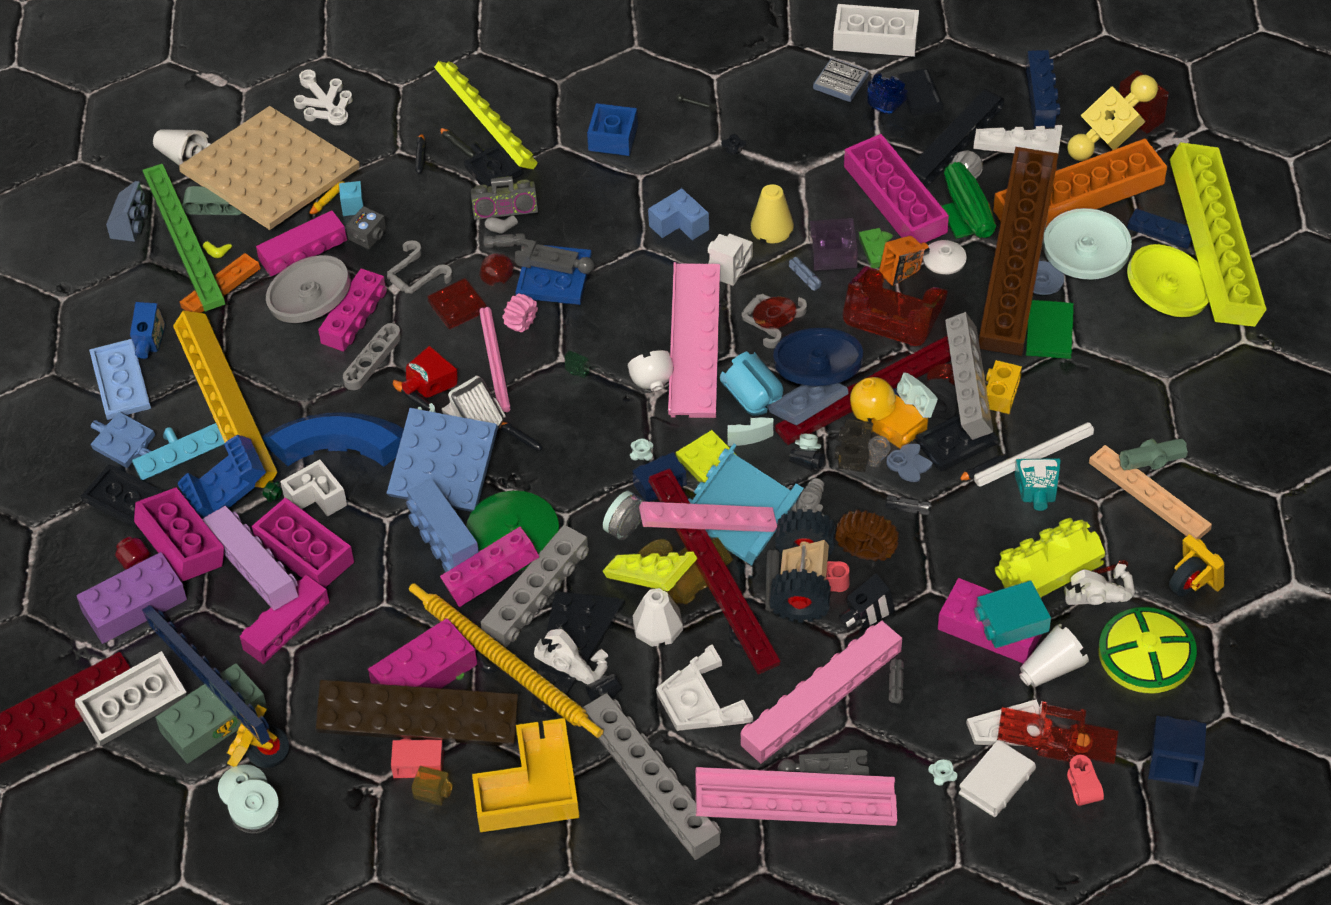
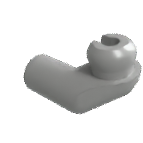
M513 215L505 220L491 217L485 221V227L488 230L499 234L505 233L518 224L517 219Z

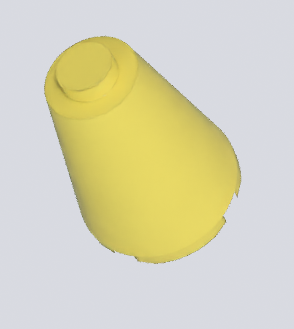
M771 184L765 186L761 191L751 220V231L759 240L762 238L767 243H779L789 237V234L793 231L794 223L782 188Z

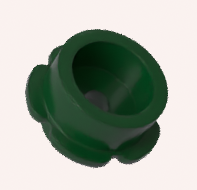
M270 480L264 487L262 496L268 502L277 501L282 494L280 482L277 481L275 483Z

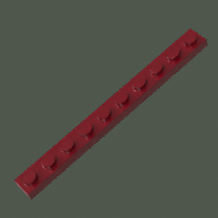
M948 336L866 378L878 377L887 381L892 388H897L903 373H908L915 378L951 361ZM857 383L847 387L849 394L800 424L794 425L783 420L775 425V431L789 445L795 442V440H799L801 434H811L853 412L850 395Z
M670 468L649 476L648 481L660 502L690 504ZM675 528L688 552H694L697 560L695 564L756 672L760 674L779 666L780 659L706 530Z

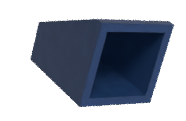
M1156 716L1148 779L1198 787L1205 757L1206 723L1196 720L1175 719L1171 716Z

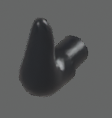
M476 653L477 664L484 673L492 674L500 669L496 664L489 662V659L482 653Z

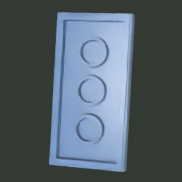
M132 339L89 349L107 420L113 419L118 412L129 415L151 409L138 357L135 356V346Z

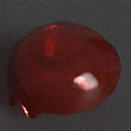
M490 254L482 261L479 275L482 281L488 285L493 286L496 282L504 284L512 277L514 265L506 255Z

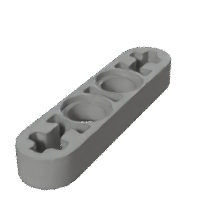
M388 323L376 333L343 373L345 388L348 390H358L365 384L401 340L399 326ZM377 346L384 348L381 352L373 351V348ZM364 361L371 362V365L368 367L360 366Z

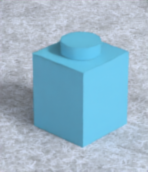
M361 182L339 183L343 216L356 215L364 206Z

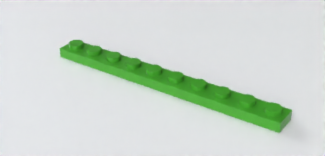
M163 164L144 169V177L204 311L225 305L222 293Z

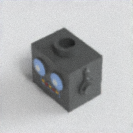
M363 206L346 225L348 240L370 249L377 240L382 238L383 233L386 231L384 215Z

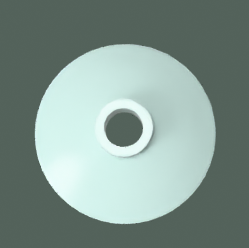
M252 765L232 767L222 775L219 781L218 793L221 800L228 805L230 793L241 781L261 780L267 783L265 774L259 768Z

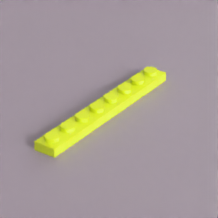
M438 61L434 68L517 165L534 169L538 162L532 157V152L526 149L521 144L522 141L513 135L511 128L500 120V115L489 107L490 104L481 98L479 91L468 83V78L458 71V67L454 63Z

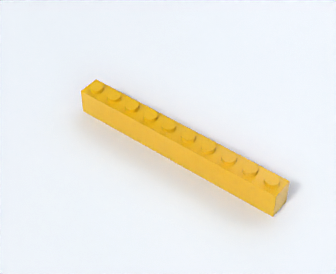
M183 310L173 327L224 442L236 435L251 439L266 471L255 483V487L264 488L270 480L272 481L275 478L277 470L206 314Z

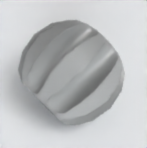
M969 150L959 152L951 162V164L953 162L963 163L975 179L982 172V160L977 154Z

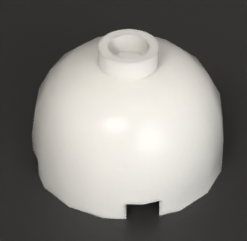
M663 350L650 352L651 356L646 358L643 357V354L639 355L628 363L630 377L638 387L658 391L663 389L664 385L669 381L673 373V362L669 352Z

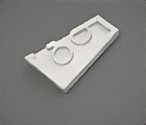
M1037 699L968 718L966 721L973 742L977 745H994L998 739L1011 746L1053 747L1054 744Z

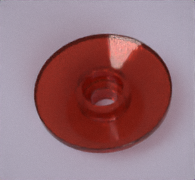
M785 297L768 298L755 307L753 319L760 327L769 329L779 328L794 319L797 312L796 305L792 300Z

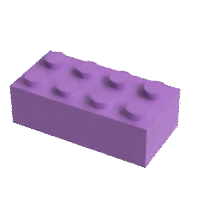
M161 552L76 595L82 613L102 644L146 622L147 620L142 609L148 605H151L156 612L160 610L163 613L187 600L183 584Z

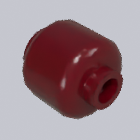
M127 537L116 546L115 556L125 570L150 558V552L139 538Z

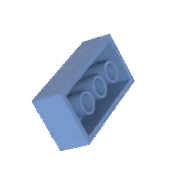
M432 478L407 490L409 500L406 501V504L411 512L409 519L414 527L418 526L423 541L430 543L435 558L441 559L445 572L478 553L477 541Z

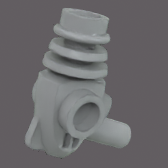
M814 478L808 483L799 496L797 503L792 507L795 513L797 509H802L803 512H807V509H812L813 513L817 511L822 512L823 506L819 503L824 491L823 481Z

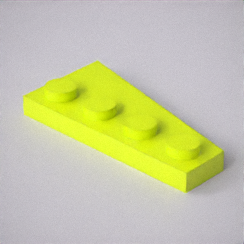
M675 552L660 557L658 553H652L646 557H642L641 554L616 555L603 570V573L610 579L669 591L697 560L694 552H686L685 556H679Z

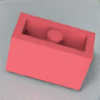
M407 738L393 740L391 758L393 778H443L444 748L442 740H411Z

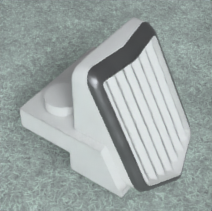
M475 376L451 390L448 394L450 403L442 408L443 414L495 423L498 425V429L503 422V418L506 417L498 401L491 395L484 380L479 376Z

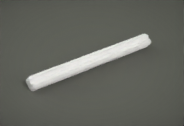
M1089 422L976 473L974 481L981 487L1015 471L1016 459H1041L1093 435L1094 428Z

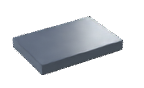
M840 383L825 386L801 385L782 396L781 399L769 404L768 409L770 413L794 425H798L849 393L847 387Z

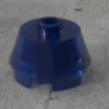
M878 73L868 82L867 102L871 107L880 112L893 113L907 99L906 94L908 90L904 89L905 84L898 78L891 76L888 79L882 77V73Z

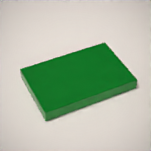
M1032 300L1027 328L1026 356L1071 359L1074 303Z

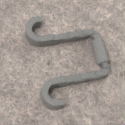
M413 240L403 244V251L408 252L411 249L415 251L387 272V279L401 291L411 294L440 274H446L444 275L446 284L450 283L453 278L451 268L443 264L430 270L427 275L410 287L397 277L396 273L417 260L422 254L421 245Z
M764 294L756 295V298H753L744 308L742 319L775 337V339H763L765 347L775 348L781 340V332L777 328L766 325L748 315L753 313L759 306L760 301H764L792 317H802L807 312V303L803 298H798V306L801 308L796 309Z

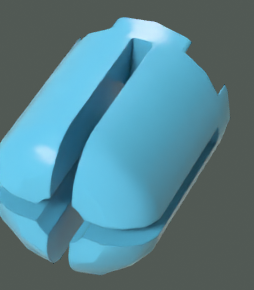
M746 351L732 360L733 365L726 374L722 371L720 381L747 413L759 416L767 413L765 406L768 407L772 402L782 398L784 390L782 383L755 352L754 354H749Z

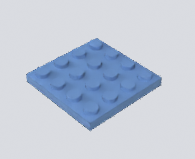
M409 408L387 495L409 500L407 490L432 478L452 508L472 512L479 503L498 425Z

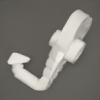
M1117 564L1113 570V576L1116 579L1121 576L1124 582L1123 587L1106 581L1098 573L1085 569L1081 570L1071 577L1072 585L1080 583V587H1082L1081 592L1075 593V587L1071 590L1065 587L1066 603L1068 605H1099L1103 602L1128 601L1135 593L1132 575L1125 571L1126 565Z
M562 629L551 630L545 636L546 639L553 640L551 645L559 643L551 653L548 652L549 644L543 645L541 639L535 647V658L554 667L558 671L575 677L585 684L593 683L602 678L608 668L607 661H605L608 654L601 649L590 659L598 664L595 671H592L590 666L579 655L574 641Z

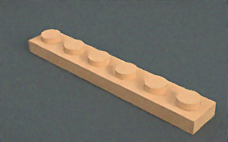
M1106 445L1090 457L1089 464L1184 535L1188 536L1190 534L1195 539H1201L1211 530L1212 524L1140 470L1124 471L1120 466L1119 455Z

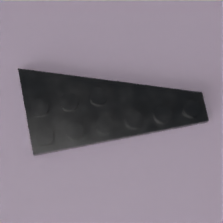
M555 591L546 635L551 630H564L574 641L579 655L588 665L590 659L602 643L608 628L615 622L616 615L625 606V599ZM545 638L544 645L549 644L548 652L551 653L559 643L551 645L553 640ZM540 661L538 674L568 696L572 686L578 680ZM533 694L530 716L555 718L557 712Z

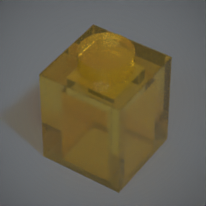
M420 766L411 786L413 797L417 800L442 806L445 797L448 798L452 790V783L449 782L448 773Z

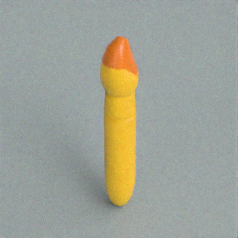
M338 182L318 202H315L310 210V214L320 212L323 206L340 192L339 183L345 182Z

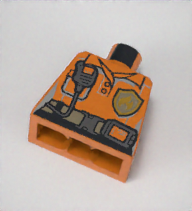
M906 236L886 242L879 274L892 286L896 285L919 271L923 256L930 252L929 246L925 242L919 243L913 236Z

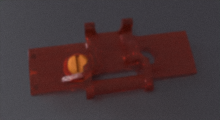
M1041 701L1039 714L1002 707L997 740L1033 747L1032 750H1037L1038 756L1070 762L1074 756L1084 755L1091 760L1114 764L1118 731L1085 724L1086 710L1084 709L1077 711L1047 705V702ZM1046 714L1076 720L1077 724L1071 725L1070 729L1053 727L1052 720L1046 718ZM1027 727H1037L1040 734L1038 736H1031L1027 732Z

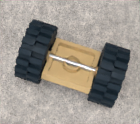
M797 509L796 513L791 510L788 511V515L784 513L778 519L775 543L776 548L782 554L781 574L778 573L772 580L770 608L773 609V613H780V618L788 617V621L792 622L796 619L798 623H803L804 620L813 622L814 618L817 620L821 619L822 615L825 616L827 611H829L831 586H829V581L826 580L828 555L830 556L832 550L834 551L836 526H834L833 520H829L830 517L828 515L822 516L820 511L813 513L812 509H807V512Z

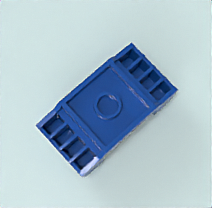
M240 435L232 437L224 443L229 454L225 459L200 479L187 473L178 482L183 496L201 519L224 506L227 508L231 507L255 487V483L266 473L251 439Z

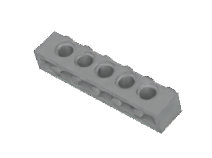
M964 312L946 319L945 322L961 426L973 440L993 433L977 327L968 314Z
M563 525L538 554L539 558L526 568L481 621L482 630L505 648L510 642H514L518 638L521 629L525 625L530 624L538 609H542L545 606L549 596L560 588L561 582L565 577L573 573L576 564L587 556L589 551L587 537Z

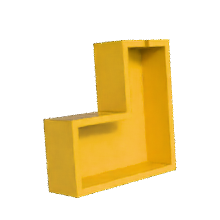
M565 718L543 721L545 735L543 739H540L538 722L516 725L522 767L472 774L480 832L579 818Z

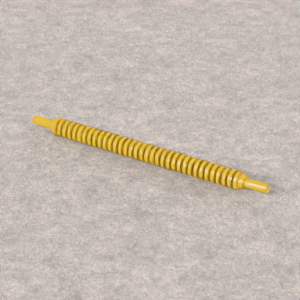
M415 583L409 587V591L423 601L425 610L440 621L447 618L476 650L574 726H583L597 738L603 734V730L588 719L585 709L440 598V596L432 593L428 594Z

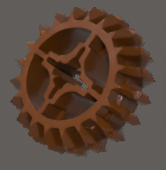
M860 510L855 512L849 511L848 514H843V517L837 524L835 539L838 541V546L843 547L844 552L851 553V556L875 562L878 559L885 561L886 558H891L897 549L899 532L896 531V526L891 525L890 520H885L884 516H878L875 512L872 514L867 510L864 512Z

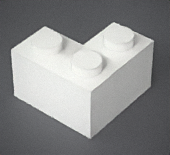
M719 234L715 241H711L708 247V253L710 254L708 264H720L721 282L734 286L753 257V242L732 234L728 236Z
M320 459L280 481L284 498L286 497L300 509L316 502L323 512L329 516L347 506L343 487Z

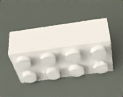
M838 4L833 35V50L915 57L919 10Z
M161 651L75 699V706L99 747L168 709L186 697V691Z

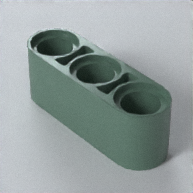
M191 186L185 190L182 208L187 214L240 215L242 213L206 187Z

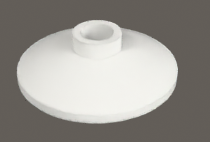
M949 240L931 243L928 245L930 249L929 254L923 256L926 267L938 274L956 273L966 263V252L963 247Z

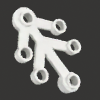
M313 70L302 71L299 75L301 85L309 88L318 99L298 95L294 98L295 107L303 109L306 106L326 108L327 110L321 111L308 107L304 110L305 120L314 121L316 118L328 119L333 125L344 124L348 120V113L345 109L347 104L353 101L352 93L347 90L340 93V102L338 106H335L333 102L337 92L343 89L342 81L338 78L332 79L326 96L316 83L315 72Z

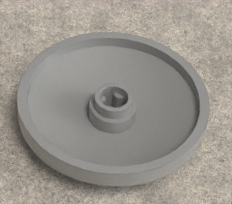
M325 255L304 258L286 267L273 279L266 292L267 306L272 315L283 322L301 323L316 319L334 309L344 299L350 288V274L345 264L338 258Z

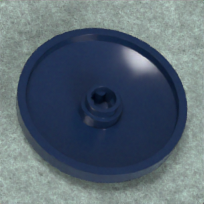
M830 328L804 329L787 335L777 343L773 353L774 366L781 376L798 384L809 386L836 384L851 378L860 370L863 364V348L856 338L840 330Z

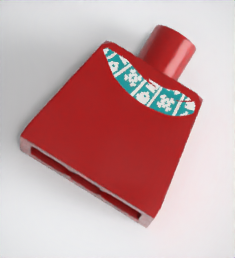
M429 346L407 364L406 381L401 386L408 395L417 390L424 397L429 398L457 385V369Z

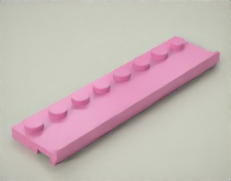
M674 262L670 351L673 373L669 378L668 414L671 417L689 415V418H716L720 264H676Z
M696 767L695 770L696 816L896 826L897 823L896 794L894 790L895 777Z

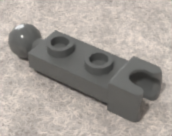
M521 239V251L515 252V262L518 266L531 268V266L569 274H573L575 268H578L583 274H588L594 269V262L589 257H582L579 260L578 252L539 245L533 240Z
M850 750L849 753L799 755V763H795L792 759H783L778 764L777 769L783 772L869 776V767L861 766L867 764L868 752L866 750Z

